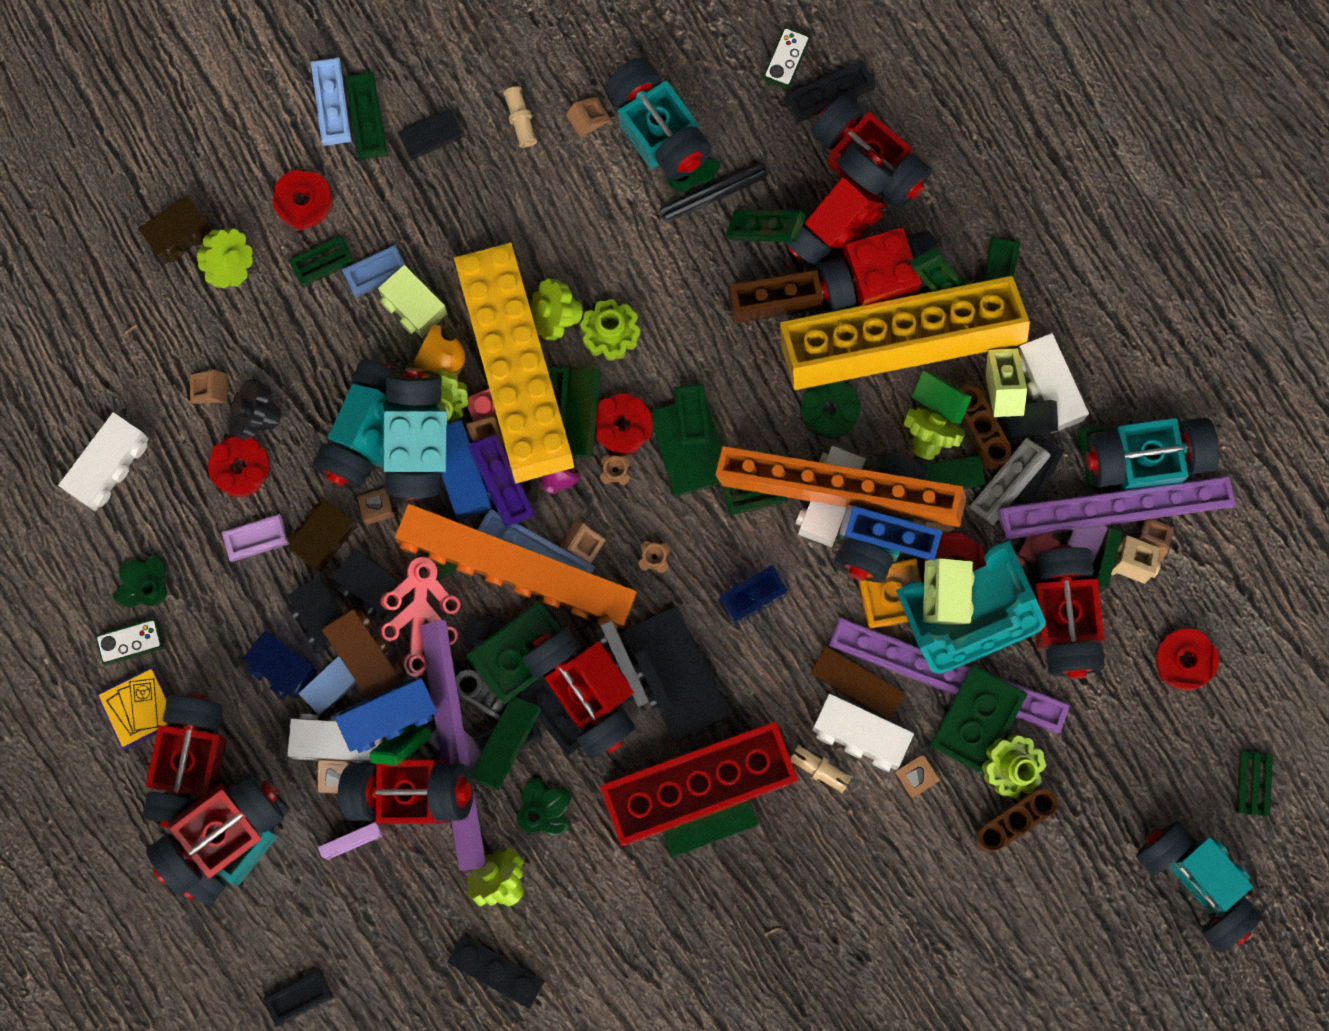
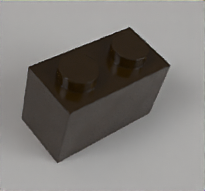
M188 195L138 228L163 265L168 262L177 261L183 256L184 251L193 245L198 246L202 244L203 238L212 231Z
M326 499L321 505L317 503L307 515L308 521L302 528L297 527L288 538L290 543L286 546L295 556L319 574L357 528V525L351 518Z

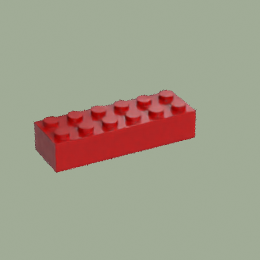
M775 721L600 786V790L622 848L795 784L798 779Z

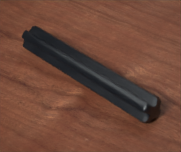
M758 162L660 207V215L665 223H669L765 179L768 174L762 162Z

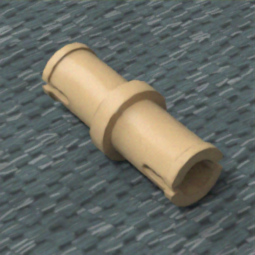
M519 86L508 88L503 94L510 112L509 122L514 125L519 147L527 148L537 143V138L530 121L532 114L526 108L522 89Z
M798 744L793 752L802 756L804 760L791 754V762L812 775L811 778L815 781L820 779L842 794L847 786L837 781L836 778L849 784L852 776L829 764L827 758L822 757L821 759Z

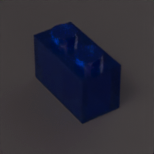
M773 565L721 594L718 602L732 626L736 627L786 598L788 590Z
M266 630L242 658L249 665L246 671L259 681L263 677L271 681L273 684L269 689L282 699L289 695L295 700L299 696L298 693L306 687L318 672L312 665Z

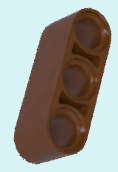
M964 385L960 390L971 395L975 405L967 407L961 426L977 456L980 455L982 465L989 470L1000 469L1011 455L1010 444L981 390L974 385ZM974 423H985L988 427V432H978L975 429ZM997 448L1000 450L1002 459H993L989 455L988 449Z
M1040 789L1029 794L981 826L974 835L976 847L985 853H992L1002 849L1051 816L1058 807L1056 795L1048 789ZM1037 796H1042L1047 800L1048 809L1046 812H1040L1036 809L1034 801ZM1011 813H1017L1022 817L1023 825L1020 829H1014L1010 826L1009 816ZM986 830H992L997 835L998 841L994 847L986 845L983 840V834Z

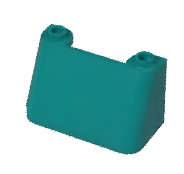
M1010 541L992 546L984 557L986 566L973 571L974 583L971 601L973 602L974 610L971 623L969 624L923 623V582L912 581L896 590L918 646L932 672L937 674L949 672L1033 636L1045 627L1046 620Z

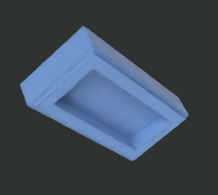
M393 245L342 269V272L355 298L380 287L405 263L396 245Z

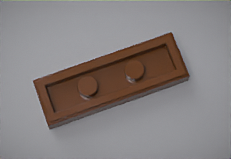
M825 647L810 673L888 721L891 720L905 696V693L828 647Z

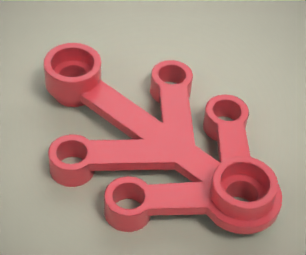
M426 557L413 559L407 567V578L391 592H386L381 597L383 608L396 610L402 603L401 598L414 588L413 601L390 622L383 623L378 630L381 639L393 641L399 636V630L412 619L410 652L402 657L400 665L406 675L414 677L421 676L427 670L425 656L423 655L420 626L425 624V620L428 623L442 620L427 602V589L440 602L439 606L443 613L455 614L460 609V601L455 596H449L436 580L437 567L431 559ZM421 567H425L427 570L425 578H421L419 575ZM390 595H393L396 600L392 607L387 604V598ZM449 599L454 603L451 611L446 608V602ZM387 626L393 628L391 637L385 635V628ZM447 626V630L452 634L449 640L450 645H452L458 639V632L455 628ZM414 659L420 661V667L417 670H414L412 667Z

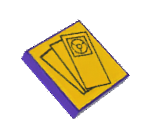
M154 667L96 694L122 750H126L156 735L158 725L174 726L163 721L168 695Z

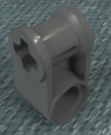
M472 670L460 672L455 678L458 696L474 705L484 714L499 721L500 713L505 704L501 705L496 700L491 707L496 697L480 675ZM465 678H473L477 681V688L471 693H465L460 689V684Z

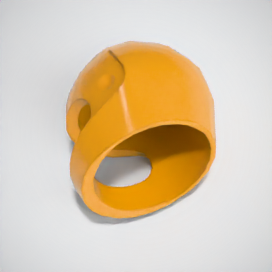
M433 324L413 364L416 368L423 369V371L436 373L439 369H444L448 372L456 373L458 376L465 364L464 348L456 338L452 341L445 340L441 336L442 327Z

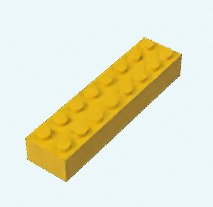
M512 243L455 257L454 261L515 484L574 468L571 450Z
M1009 276L780 322V339L793 389L799 390L988 352V350L1023 345L1028 341L1030 321L1014 278Z

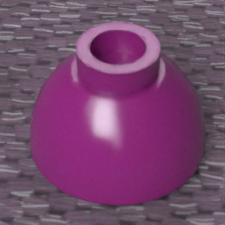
M574 467L542 476L543 482L541 487L552 494H556L558 490L568 489L576 484L580 479V473Z

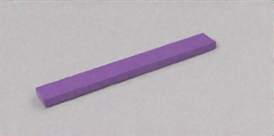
M1225 476L999 508L997 512L1003 540L1232 508L1236 505L1230 477Z
M840 617L828 646L954 695L957 694L970 669V666L963 665L946 673H934L931 671L919 647ZM999 678L1028 693L1016 716L1017 719L1057 734L1061 733L1070 704Z
M438 620L421 625L420 632L431 699L437 713H434L441 760H449L450 764H465L470 770L447 624L445 620ZM473 788V803L469 815L464 820H451L459 871L482 868L486 865Z

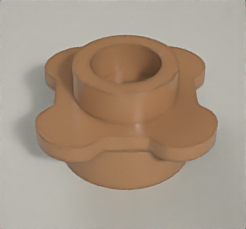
M605 455L601 459L603 473L600 475V480L602 483L619 482L621 485H626L630 481L628 467L631 461L627 456ZM615 467L618 468V472L616 473L613 472V468Z
M650 541L643 542L641 545L642 559L638 563L640 569L643 571L655 569L659 573L667 571L668 564L666 560L667 555L670 553L669 545L666 543L660 545ZM656 554L657 559H652V555Z

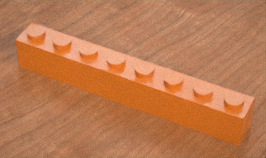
M722 446L715 474L722 486L840 507H847L848 504L880 514L960 527L966 502V495L962 486Z
M408 504L395 535L396 541L401 543L399 548L412 554H417L418 550L429 554V559L441 565H445L446 561L458 565L456 570L469 576H473L475 572L486 576L484 581L492 585L502 587L503 583L514 587L513 592L527 598H530L531 594L543 598V604L555 609H559L560 605L570 608L571 615L587 620L588 616L598 619L607 614L615 628L624 629L637 596V591L411 504Z

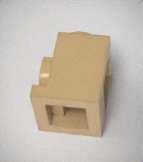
M1127 535L1119 544L1111 574L1115 575L1118 573L1145 584L1151 577L1155 578L1160 570L1161 562L1158 561L1160 548Z

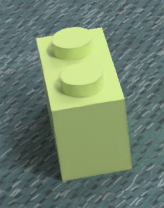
M405 265L378 288L382 297L379 300L389 313L392 314L395 311L402 318L400 323L410 334L416 332L422 338L429 332L433 324H438L448 315L445 305Z
M1018 348L988 350L985 377L994 417L1024 416L1027 386Z
M941 558L934 561H925L923 623L946 625L971 623L974 610L973 602L971 601L974 583L972 561Z

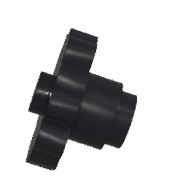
M249 379L243 383L241 391L235 394L230 406L231 415L228 419L229 433L233 434L234 437L247 441L254 436L256 428L263 431L267 429L273 430L278 425L281 410L279 407H276L274 402L268 401L269 392L267 385L260 381Z

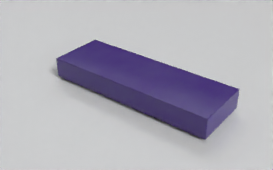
M497 433L470 443L468 449L505 528L533 517L535 513L521 484H515L508 456Z

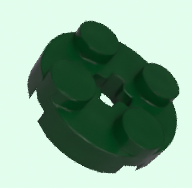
M844 381L809 387L802 396L800 417L807 430L814 435L826 437V439L843 437L853 429L859 418L860 402L858 396ZM826 402L837 405L834 416H831L829 412L825 414L822 412Z

